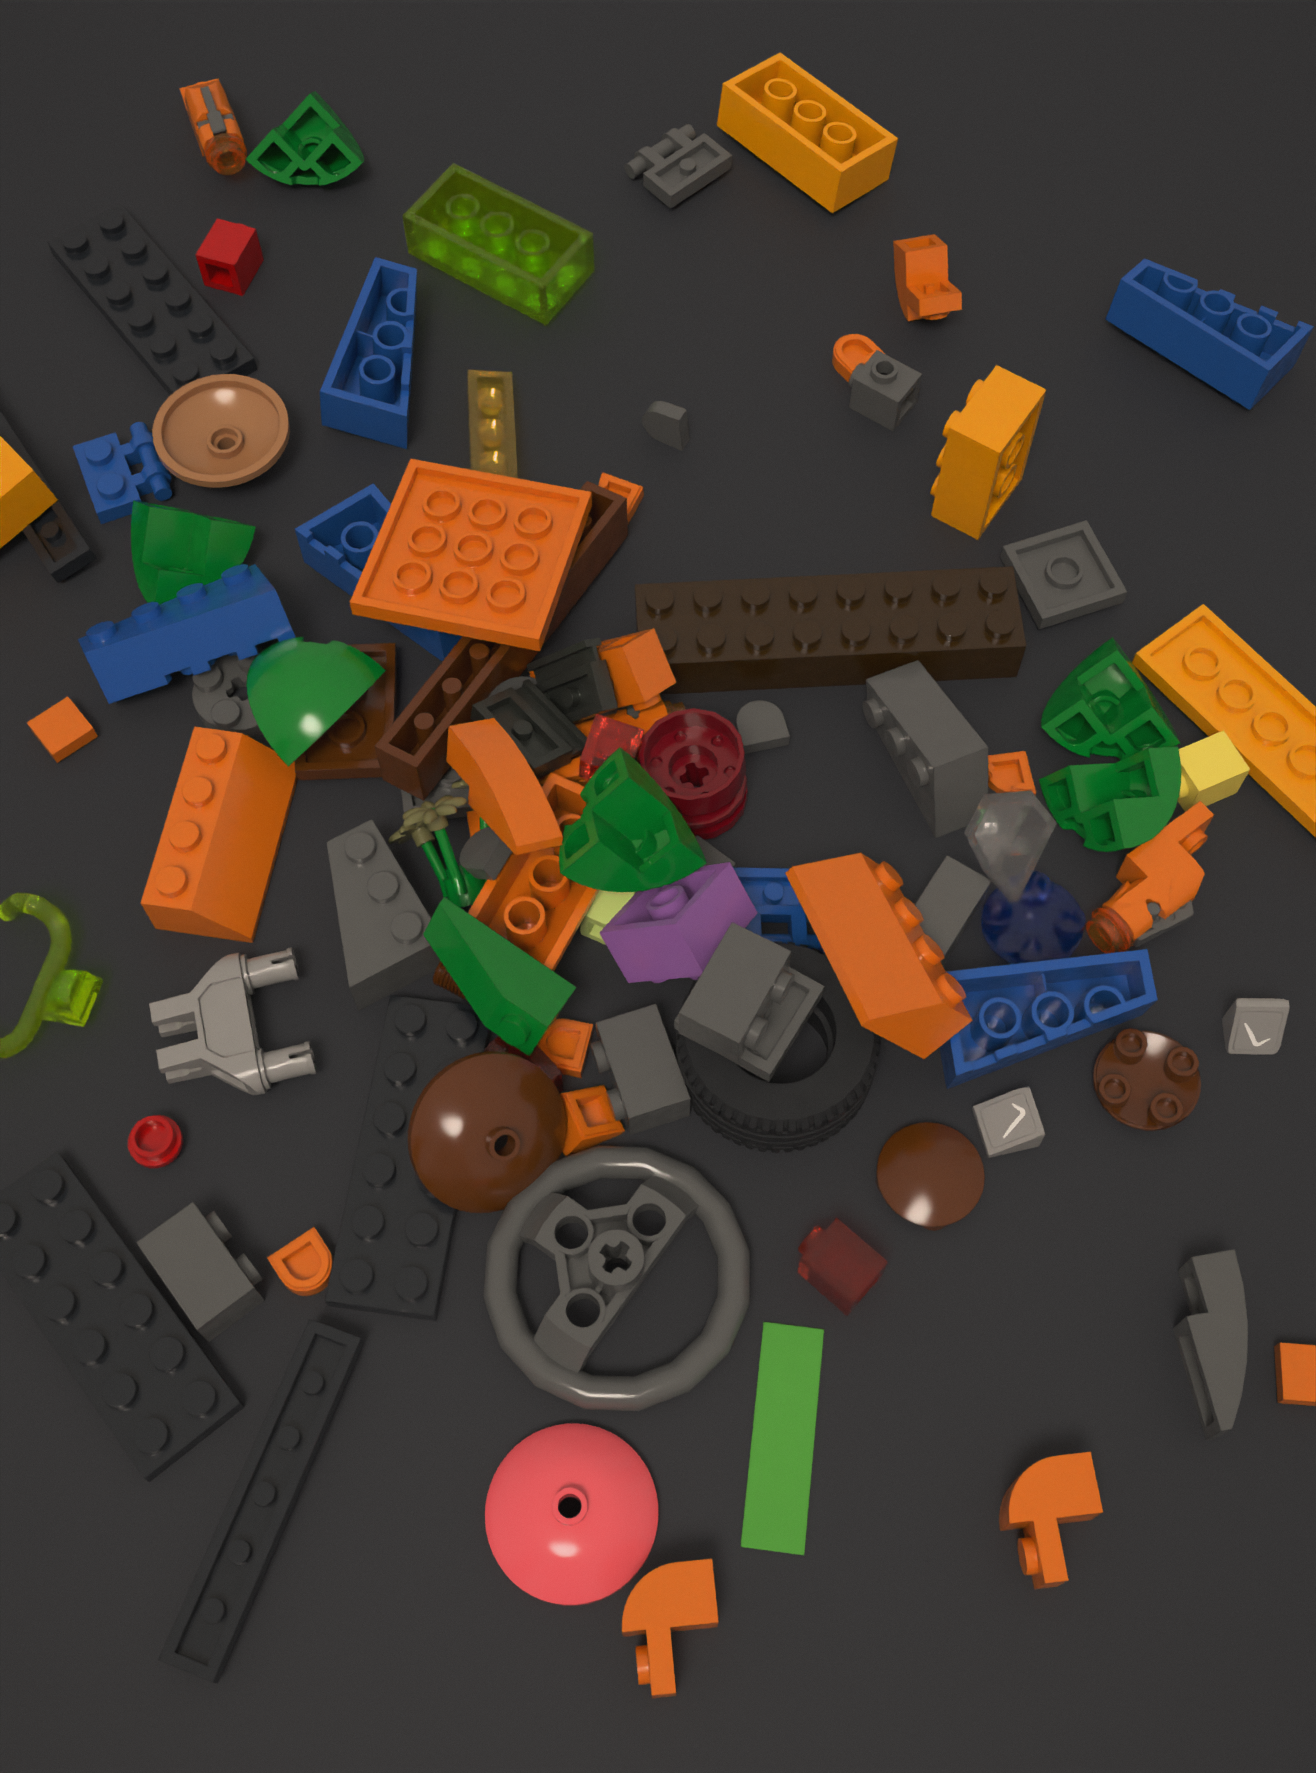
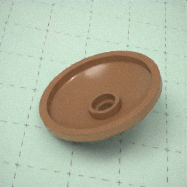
M217 374L194 380L170 395L156 414L152 437L160 461L174 476L193 485L221 488L248 482L271 468L281 457L287 446L290 435V422L282 399L265 383L243 375Z

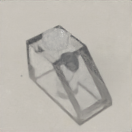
M1032 791L992 793L983 795L964 833L983 871L1009 902H1018L1057 822Z

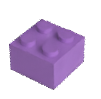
M730 862L706 865L674 883L650 890L637 891L600 931V935L628 983L645 981L661 983L668 979L688 977L692 980H698V977L701 976L731 923L733 922L746 928L757 915V911Z

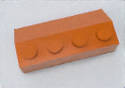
M194 726L141 900V905L155 929L249 943L254 942L298 781L295 773V761L288 767L273 749L243 733Z
M550 772L542 789L563 834L565 825L574 824L583 813L586 802L581 798L580 794L584 786ZM560 846L515 855L512 852L497 878L485 882L468 913L554 972L599 890L574 882L560 873Z
M856 853L792 866L785 872L862 1027L925 1059L973 1021L962 1002L966 998L964 989L952 975L945 971L941 964V961L945 958L941 948L931 937L924 933L920 926V923L924 921L923 916L918 908L909 899L904 897L900 890L903 880L890 864L885 861L878 864L864 854Z

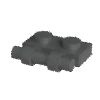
M686 124L680 129L672 128L664 133L661 141L654 146H644L636 151L634 159L626 163L624 169L631 179L643 173V186L671 209L732 168V155L705 133L696 138L694 128L690 124Z

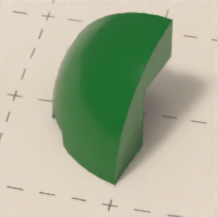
M314 91L302 101L283 124L273 128L245 160L261 173L279 182L289 185L321 186L336 182L355 171L364 162V156L345 124L325 100Z
M133 500L131 517L132 561L138 587L144 599L148 603L158 602L162 604L176 598V593L188 585L195 583L207 585L221 579V574L225 570L243 563L253 540L255 526L227 518L193 513L185 509Z
M295 637L273 644L252 661L247 674V695L253 716L270 746L289 767L386 670L365 653L343 642L333 640L328 644L304 642L303 637Z
M1113 637L1085 658L1063 680L1049 699L1041 718V727L1051 738L1066 749L1088 758L1090 754L1118 757L1121 761L1147 748L1175 747L1180 744L1175 730L1155 696Z
M621 747L608 757L583 788L580 796L586 802V806L581 817L574 824L565 825L562 834V845H560L559 867L562 875L581 885L610 892H637L659 888L685 878L707 863L693 832L673 802L643 767Z
M1178 747L1147 748L1116 763L1069 765L1039 779L1046 804L1062 829L1076 831L1085 839L1084 847L1102 852L1129 849L1154 838L1172 817L1181 787Z

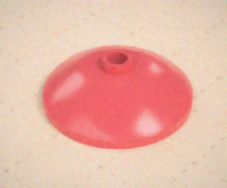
M566 1423L544 1428L518 1443L506 1455L493 1476L485 1504V1527L488 1542L498 1565L506 1576L522 1591L532 1597L563 1606H578L600 1601L628 1584L640 1571L651 1552L658 1527V1499L653 1479L638 1453L623 1439L605 1429L580 1423ZM567 1497H575L581 1502V1511L574 1518H565L559 1512L560 1503Z

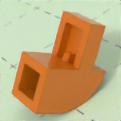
M935 234L893 241L896 288L900 306L907 321L919 319L937 320L947 317L951 311L962 310V292L948 280L947 244Z
M1091 1452L1052 1456L1034 1463L1012 1482L1002 1499L999 1513L1000 1531L1023 1528L1025 1538H1018L1019 1561L1023 1574L1032 1575L1034 1589L1058 1587L1069 1581L1058 1524L1088 1521L1103 1513Z
M712 1559L674 1562L655 1568L635 1585L626 1601L622 1615L623 1637L647 1635V1645L635 1646L638 1685L651 1684L652 1698L676 1696L671 1632L718 1626Z

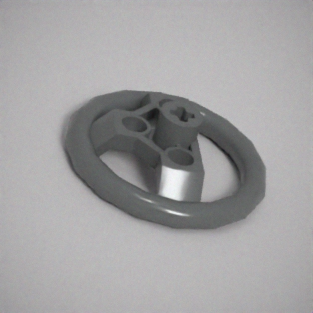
M594 1146L556 1160L531 1185L507 1203L486 1245L483 1299L500 1348L535 1387L584 1410L641 1411L690 1392L730 1353L750 1306V1250L731 1204L695 1167L649 1147ZM602 1178L639 1179L645 1181L639 1186L628 1203L623 1205L587 1210L570 1197L562 1195L566 1191ZM652 1210L661 1214L665 1220V1226L662 1231L653 1236L640 1234L633 1225L634 1219L639 1213ZM696 1215L704 1223L717 1256V1298L701 1334L672 1362L636 1376L592 1375L583 1371L593 1350L687 1220ZM577 1223L587 1230V1239L580 1247L568 1249L562 1247L557 1242V1232L565 1224ZM524 1242L534 1245L556 1261L560 1295L544 1315L536 1334L528 1326L517 1294L519 1251ZM613 1263H622L627 1267L626 1271L617 1267L612 1273L607 1272V1268ZM581 1299L593 1301L600 1309L598 1319L588 1327L575 1326L567 1317L570 1306Z

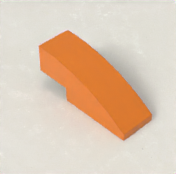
M495 718L448 726L446 762L469 785L468 804L515 855L562 845L563 835L538 779L517 745Z

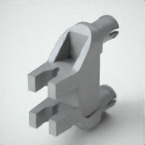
M292 947L253 958H247L246 954L241 955L240 952L226 955L209 969L190 993L149 1003L152 1023L154 1026H158L161 1037L197 1031L198 1039L156 1050L159 1070L161 1073L166 1074V1080L169 1084L212 1075L248 1094L261 1095L267 1093L268 1089H271V1083L308 1074H317V1065L313 1062L315 1061V1056L310 1040L302 1044L264 1052L263 1048H260L251 995L255 994L256 988L300 979L299 971L296 970L298 965Z

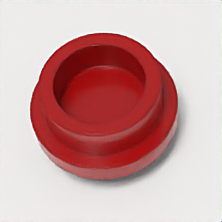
M152 1115L142 1118L134 1125L128 1137L130 1155L138 1164L146 1168L155 1169L170 1164L177 1158L183 1146L181 1129L174 1120L163 1115Z

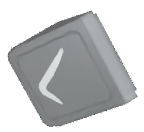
M1237 998L1222 1018L1227 1053L1250 1055L1276 1054L1281 1046L1290 1009L1289 1000Z
M1029 1086L1010 1091L977 1104L972 1108L988 1158L1039 1147L1045 1136Z

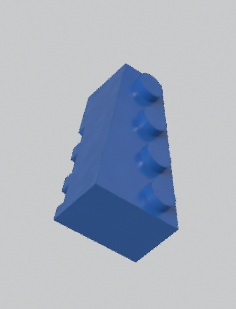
M378 257L374 258L320 389L321 422L323 426L407 449L417 308L416 268Z
M1144 258L1121 278L1105 320L1249 410L1294 367L1314 326L1299 321L1296 327L1275 319L1278 314L1277 311L1262 305L1259 312L1234 303L1235 294L1222 289L1219 291L1202 290L1197 288V279Z
M374 483L294 529L304 563L350 596L353 595L391 505ZM388 622L441 661L445 659L462 637Z
M246 564L236 565L225 570L221 574V579L207 585H203V583L188 585L176 593V598L162 604L158 602L143 604L131 612V617L115 624L112 621L98 623L86 631V636L79 638L78 641L110 704L169 684L172 680L171 673L180 671L183 675L193 674L194 676L211 670L212 665L219 657L237 655L239 660L257 655L258 649L256 646L258 644L275 638L279 642L295 638L276 589L255 564L249 567Z
M1148 949L946 971L964 989L966 998L962 1002L973 1020L939 1047L946 1089L1142 1016L1158 1000Z

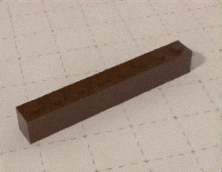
M586 481L580 490L592 492V507L543 645L628 536L627 498L589 481ZM462 636L374 746L383 780L424 801L450 768V765L446 762L448 726L473 722L470 719L472 705L488 698L493 689L503 681L520 677L527 668L526 664H529L539 651Z

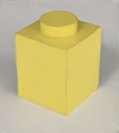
M1224 730L1179 749L1181 787L1178 802L1186 812L1199 801L1208 806L1238 792L1250 768Z

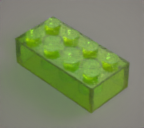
M455 163L402 215L408 253L544 325L549 323L595 271L593 233Z

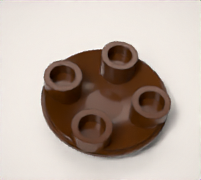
M1134 1028L1124 1029L1098 1055L1093 1071L1094 1089L1104 1109L1122 1124L1144 1131L1164 1130L1182 1122L1196 1106L1201 1091V1078L1198 1070L1199 1060L1193 1050L1183 1047L1176 1040L1164 1034L1140 1031Z
M923 1122L904 1127L888 1139L878 1158L875 1182L884 1200L896 1214L927 1230L937 1231L947 1225L960 1221L974 1209L983 1192L985 1175L981 1157L969 1139L949 1126Z

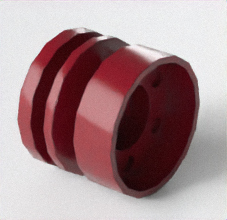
M692 708L674 711L657 720L643 737L639 750L640 765L673 802L695 837L698 835L704 840L711 839L728 831L744 814L748 799L745 753L741 735L729 720L713 711Z

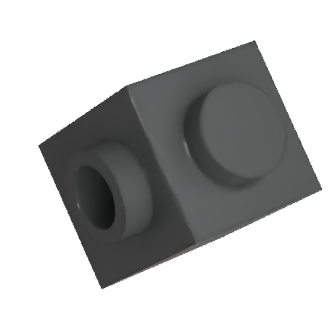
M876 350L865 364L859 363L850 376L848 386L852 389L849 408L894 432L917 404L922 374Z

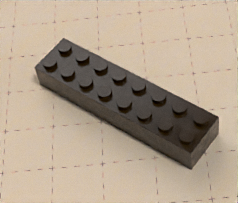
M1013 566L635 584L636 632L655 629L676 680L674 685L659 693L660 695L866 685V679L917 660L935 681L1017 677L1026 650V640Z

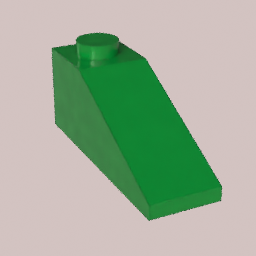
M445 897L439 903L423 933L484 1026L500 1036L506 1043L530 1056L554 1023L576 987Z

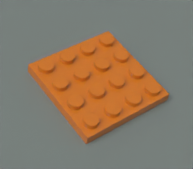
M410 458L351 597L350 607L352 615L541 651L592 507V492Z

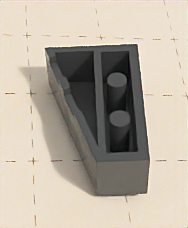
M917 660L866 679L867 700L863 701L862 704L864 716L869 726L873 729L875 728L934 837H941L987 819L988 746L922 664Z
M372 819L326 842L348 984L358 1011L434 972L440 962V959L423 935L431 918Z

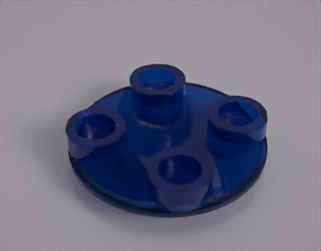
M1037 871L1028 872L1022 878L1008 881L995 889L986 900L981 916L982 931L987 943L997 955L1012 964L1068 958L1079 946L1086 922L1085 914L1075 898L1066 889L1050 881L1047 875Z

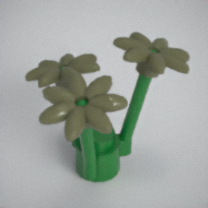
M461 779L452 784V789L469 790V785ZM445 795L437 800L435 804L431 801H424L421 804V808H412L404 812L402 816L404 820L403 825L389 837L388 842L389 844L395 842L403 844L413 838L417 848H423L439 881L443 898L447 897L448 900L461 908L474 903L487 880L474 878L462 865H458L445 829L449 825L446 816L457 813L456 807L466 804L467 801L463 797ZM480 817V830L489 827ZM432 831L435 832L447 869H445L432 843L435 841Z

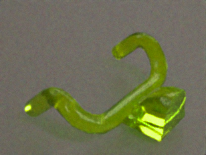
M15 893L5 899L0 904V918L4 921H12L21 913L35 916L49 930L51 944L18 1024L11 1033L0 1038V1059L12 1057L26 1048L36 1035L42 1020L84 1027L103 983L100 977L93 976L88 971L64 969L72 945L69 923L58 907L45 898L30 893Z

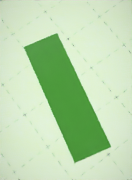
M763 1322L741 1547L804 1555L824 1329Z

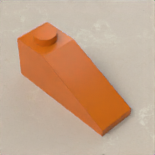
M654 628L601 641L602 645L597 647L599 659H606L618 708L629 705L633 706L634 711L649 708L662 700L659 693L676 683ZM529 671L530 677L535 678L534 671Z

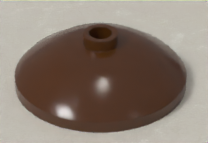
M485 1051L460 1058L446 1066L430 1080L413 1108L408 1128V1151L414 1171L424 1187L432 1195L452 1208L470 1213L501 1211L505 1209L507 1203L513 1197L531 1185L552 1163L559 1159L566 1134L564 1105L552 1080L544 1071L525 1058L499 1051ZM502 1135H507L506 1145L500 1150H495L496 1140Z

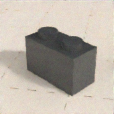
M732 922L679 1012V1034L738 1063L746 1047L755 1050L760 1044L769 1024V1020L763 1017L772 1001L780 1005L791 988L795 977L794 974L789 972L791 951Z
M653 1004L596 1022L597 1041L590 1043V1049L598 1073L608 1071L614 1089L607 1090L606 1095L615 1121L624 1119L629 1134L633 1135L690 1116L691 1098L657 1005Z
M192 1202L136 1243L194 1327L210 1342L265 1301L255 1288V1285L263 1280V1278L245 1253H242L237 1258H234L224 1243L233 1236L213 1210L204 1216L194 1202Z

